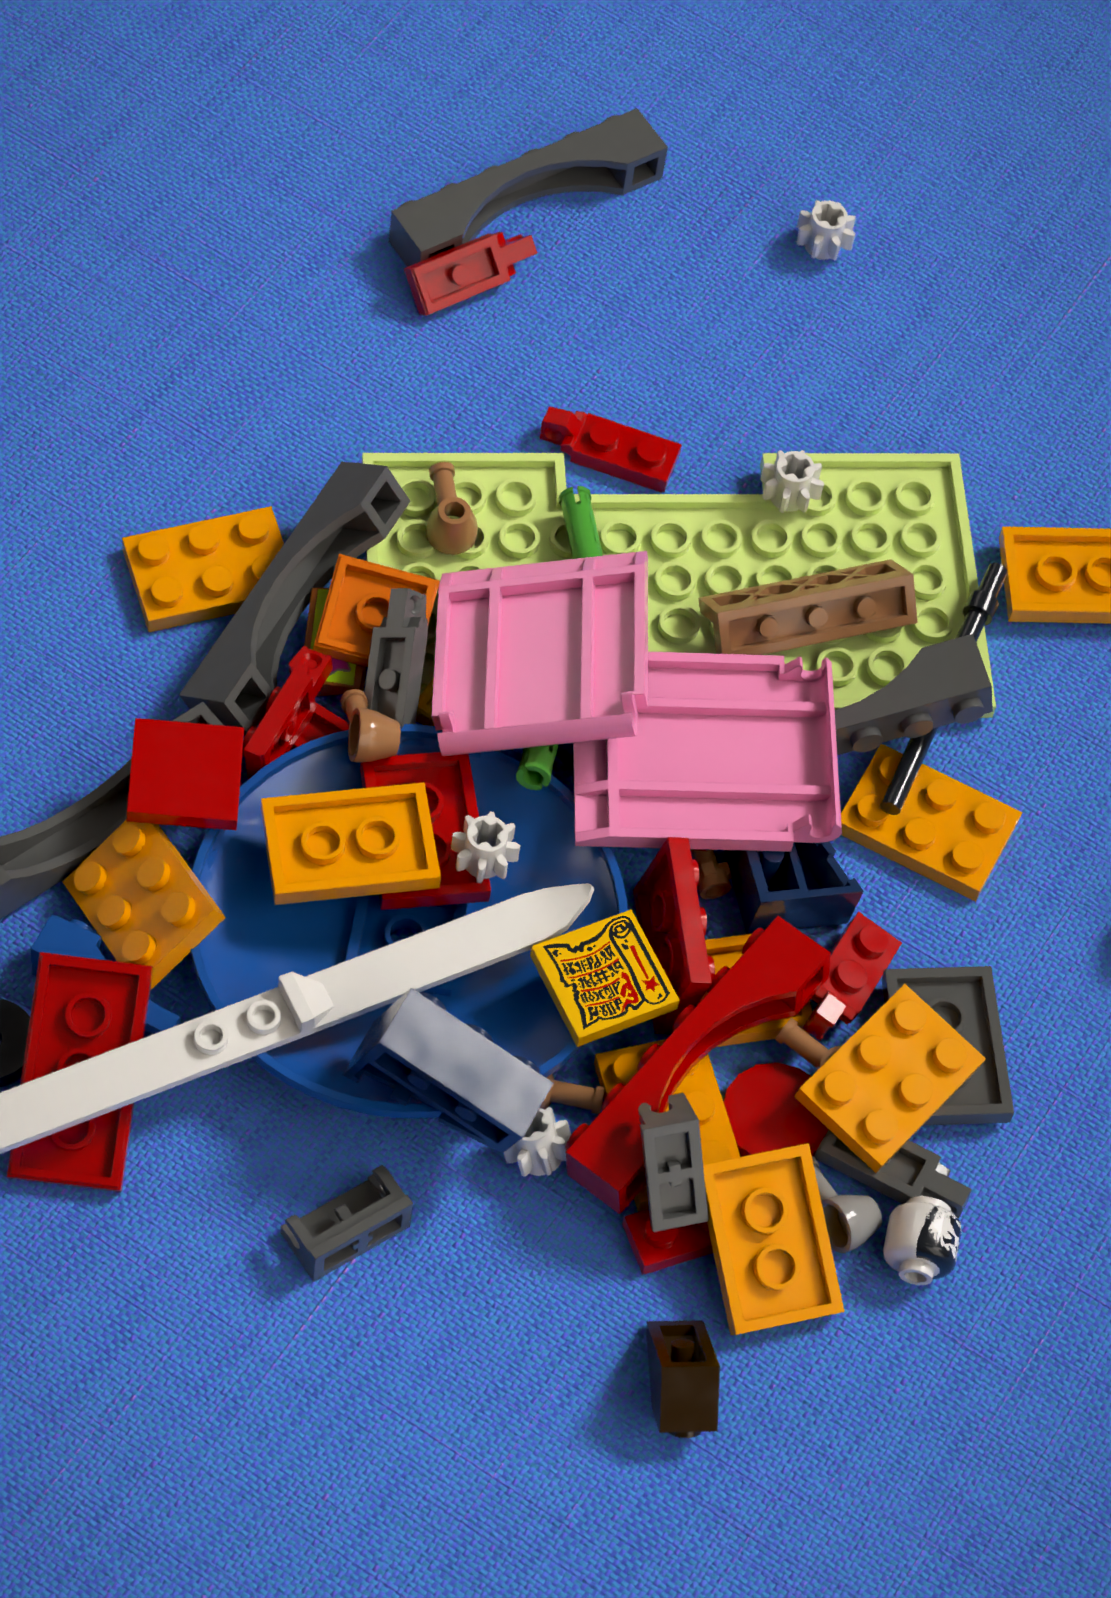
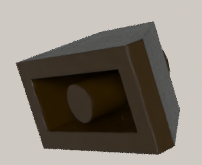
M646 1321L651 1404L659 1433H669L679 1438H692L700 1435L701 1432L718 1431L720 1365L704 1321Z

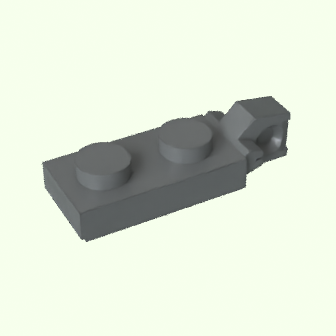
M409 588L391 589L388 615L383 618L380 627H373L364 691L368 700L367 709L377 711L398 721L401 729L404 724H416L428 636V620L426 619L427 596Z
M829 1129L815 1154L816 1160L901 1204L907 1203L910 1198L916 1196L939 1199L948 1204L951 1212L958 1219L968 1203L972 1191L971 1188L948 1177L950 1170L939 1163L941 1156L910 1140L877 1173L868 1167Z

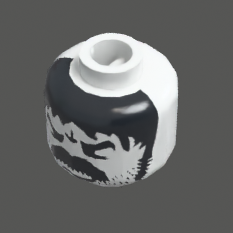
M926 1196L910 1198L907 1203L897 1206L890 1214L883 1247L884 1259L892 1269L899 1272V1277L903 1281L910 1284L928 1285L933 1279L945 1277L956 1265L962 1233L961 1222L951 1212L948 1204L939 1199Z

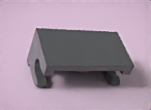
M684 1093L668 1095L669 1111L652 1112L651 1106L647 1103H642L638 1108L650 1227L653 1232L709 1221L699 1119Z
M383 1165L372 1170L373 1174L367 1178V1181L305 1216L299 1218L294 1214L285 1219L286 1224L281 1226L280 1233L313 1282L410 1227L413 1203Z

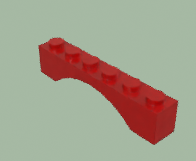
M779 916L765 930L762 928L756 929L744 944L742 956L731 968L724 966L715 974L712 984L707 989L708 994L696 1007L692 1004L688 1005L679 1014L672 1027L673 1033L661 1046L657 1043L653 1044L644 1053L637 1066L638 1072L626 1085L622 1083L617 1084L608 1093L601 1106L602 1112L590 1125L586 1123L581 1124L572 1133L565 1146L567 1175L618 1214H621L646 1185L639 1106L642 1103H647L651 1106L652 1112H666L669 1105L668 1095L674 1094L689 1071L713 1048L739 1032L768 1021L796 1016L828 980L831 952Z

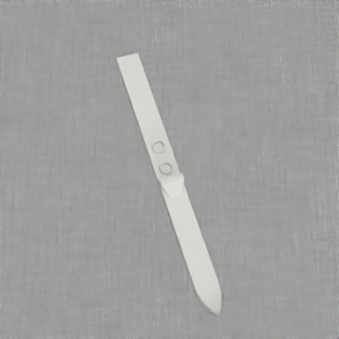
M589 883L543 888L521 894L304 977L294 972L286 973L279 976L277 988L0 1093V1154L394 1003L410 988L417 992H422L531 950V946L555 938L567 931L589 904L594 887Z

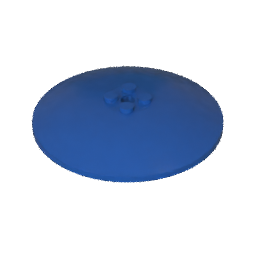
M404 724L401 729L400 745L396 755L441 752L437 733H441L442 730L436 731L435 726ZM349 730L309 741L281 755L261 768L240 787L237 830L208 829L198 850L192 871L226 918L195 948L191 949L190 956L198 983L212 1011H216L277 988L279 976L286 973L294 972L305 977L394 943L391 935L397 930L409 929L419 934L521 894L543 888L589 883L594 887L589 904L569 929L561 935L628 911L627 897L622 874L611 847L575 846L574 794L553 775H551L549 786L545 787L543 785L541 790H530L520 785L516 779V772L522 754L510 749L469 754L479 817L488 815L491 811L505 825L514 823L515 832L511 842L521 845L518 861H507L506 878L501 879L497 875L489 878L491 886L489 902L381 910L379 894L275 905L261 815V798L362 789L361 762L350 761L348 754ZM531 950L422 991L439 999L444 1004L447 1012L465 1024H472L484 1029L492 1037L493 1043L511 1055L521 1056L533 1062L539 1068L540 1074L546 1078L561 1068L582 1047L575 1045L530 957ZM394 1003L251 1057L262 1068L287 1085L312 1098L339 1108L368 1115L392 1118L440 1117L442 1113L412 1097L406 1106L390 1099L393 1088L363 1074L358 1083L343 1076L344 1071L373 1022Z

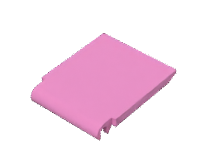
M647 551L442 573L438 588L432 719L435 730H442L441 733H437L442 756L637 736V709L648 708Z
M648 652V708L637 709V736L573 743L575 846L661 848L668 837L689 838L690 849L791 852L794 842L824 843L840 837L842 834L832 662L825 657L818 670L806 671L803 670L802 657H797L785 664L784 656Z

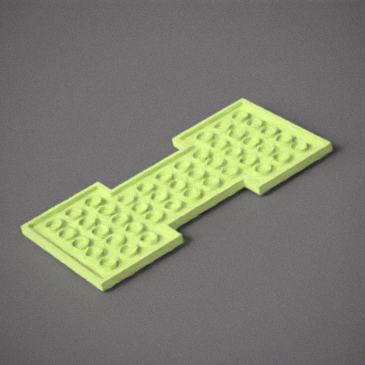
M362 453L363 464L387 466L411 501L387 537L366 551V561L440 581L442 573L573 559L562 507L558 500L559 494L567 489L564 453ZM777 453L762 454L760 462L761 474L764 463L775 464ZM805 453L812 459L814 464L821 463L822 469L819 480L824 482L820 500L810 498L807 512L805 513L801 510L793 512L784 511L782 513L772 503L771 499L764 500L762 498L763 494H591V503L603 556L647 551L648 652L716 654L713 623L700 613L698 600L700 597L892 559L913 573L918 623L764 654L784 656L785 664L797 657H802L803 670L806 671L818 670L821 667L822 660L827 657L832 662L835 710L859 702L885 687L911 663L923 647L955 639L965 619L963 608L972 591L979 588L959 453ZM438 462L453 464L456 495L469 504L477 520L478 532L476 541L468 551L461 554L450 555L437 551L428 542L426 536L428 518L431 512L438 506L434 483L429 475V468ZM762 482V488L764 491L765 483ZM574 494L575 502L577 504V501H580L579 495ZM447 516L451 519H459L456 516ZM438 590L427 630L428 636L420 695L434 678ZM984 626L976 643L992 685L993 712L986 713L981 718H992L996 709V701Z

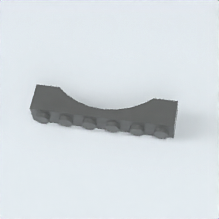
M638 108L622 115L610 116L598 125L581 132H572L555 143L540 149L529 150L521 157L500 166H491L481 174L459 183L448 184L440 191L416 201L411 200L403 203L397 209L391 211L389 243L404 264L409 267L474 240L498 216L521 203L546 195L572 191L604 192L617 195L627 194L663 178L668 147Z
M353 462L340 463L180 692L179 696L189 709L204 702L224 726L244 727V736H246L252 726H258L266 714L269 697L277 687L279 661L287 638L301 613L310 603L312 588H322L332 579L339 554L357 558L363 552L383 541L411 502L387 466Z
M969 634L923 647L911 663L885 687L859 702L835 710L837 755L851 751H871L886 741L904 736L908 738L921 737L929 733L933 728L954 722L960 724L971 723L981 718L984 714L993 712L992 685L974 635Z
M204 702L172 720L177 722L223 725ZM132 758L103 784L72 806L31 827L0 837V919L67 878L126 820Z

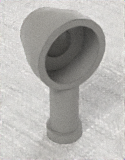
M812 1156L830 1245L838 1253L854 1250L867 1241L881 1227L882 1216L875 1200L867 1195H837L820 1171L819 1163Z

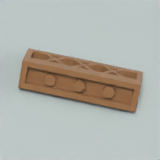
M892 559L698 598L700 613L713 623L716 654L764 655L918 623L913 573Z

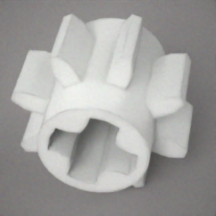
M817 200L815 201L812 213L804 210L800 212L797 224L799 233L796 243L797 245H805L807 252L812 258L837 260L840 247L845 250L852 249L856 234L853 232L856 217L848 215L845 208L839 202H820Z
M781 450L778 451L775 464L764 463L760 478L765 483L762 498L764 500L771 499L772 503L782 513L784 511L793 512L801 510L803 513L807 512L810 498L820 500L824 482L819 480L822 469L821 463L814 464L812 459L802 450L800 452L790 451L786 453Z
M491 811L488 815L475 819L467 815L464 822V833L455 832L452 836L451 850L459 852L456 863L457 871L466 869L471 875L476 877L477 883H481L483 879L496 875L501 879H505L508 869L507 861H518L521 846L516 842H511L515 832L514 823L505 825Z
M551 1107L545 1110L540 1108L525 1136L504 1152L506 1162L514 1163L518 1161L521 1175L524 1177L528 1174L536 1176L551 1175L560 1166L562 1161H566L565 1146L571 1136L567 1120L556 1122Z

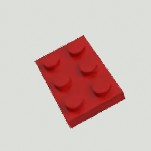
M441 752L405 754L372 762H361L360 772L363 788L425 782L441 875L440 888L379 894L381 910L489 902L491 895L489 878L483 879L481 883H477L476 877L471 875L466 869L457 871L456 863L459 852L451 850L453 833H464L465 817L467 815L474 819L479 817L469 754L442 756Z
M668 837L633 889L637 921L680 1000L678 1009L652 1019L655 1034H672V1027L679 1014L688 1005L696 1006L715 978L714 960L712 956L707 955L704 937L707 930V915L705 909L699 906L697 894L699 866L697 861L692 859L689 838Z

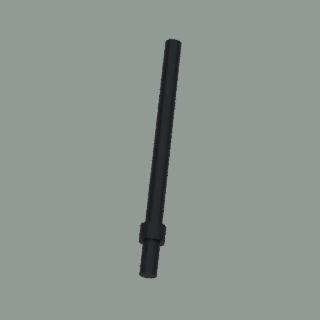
M999 563L989 564L978 590L970 593L963 608L965 619L956 638L973 634L977 642L983 627L991 623L999 606L996 599L1008 573L1006 567ZM938 727L933 728L929 733L921 737L910 738L880 804L884 812L891 815H898Z

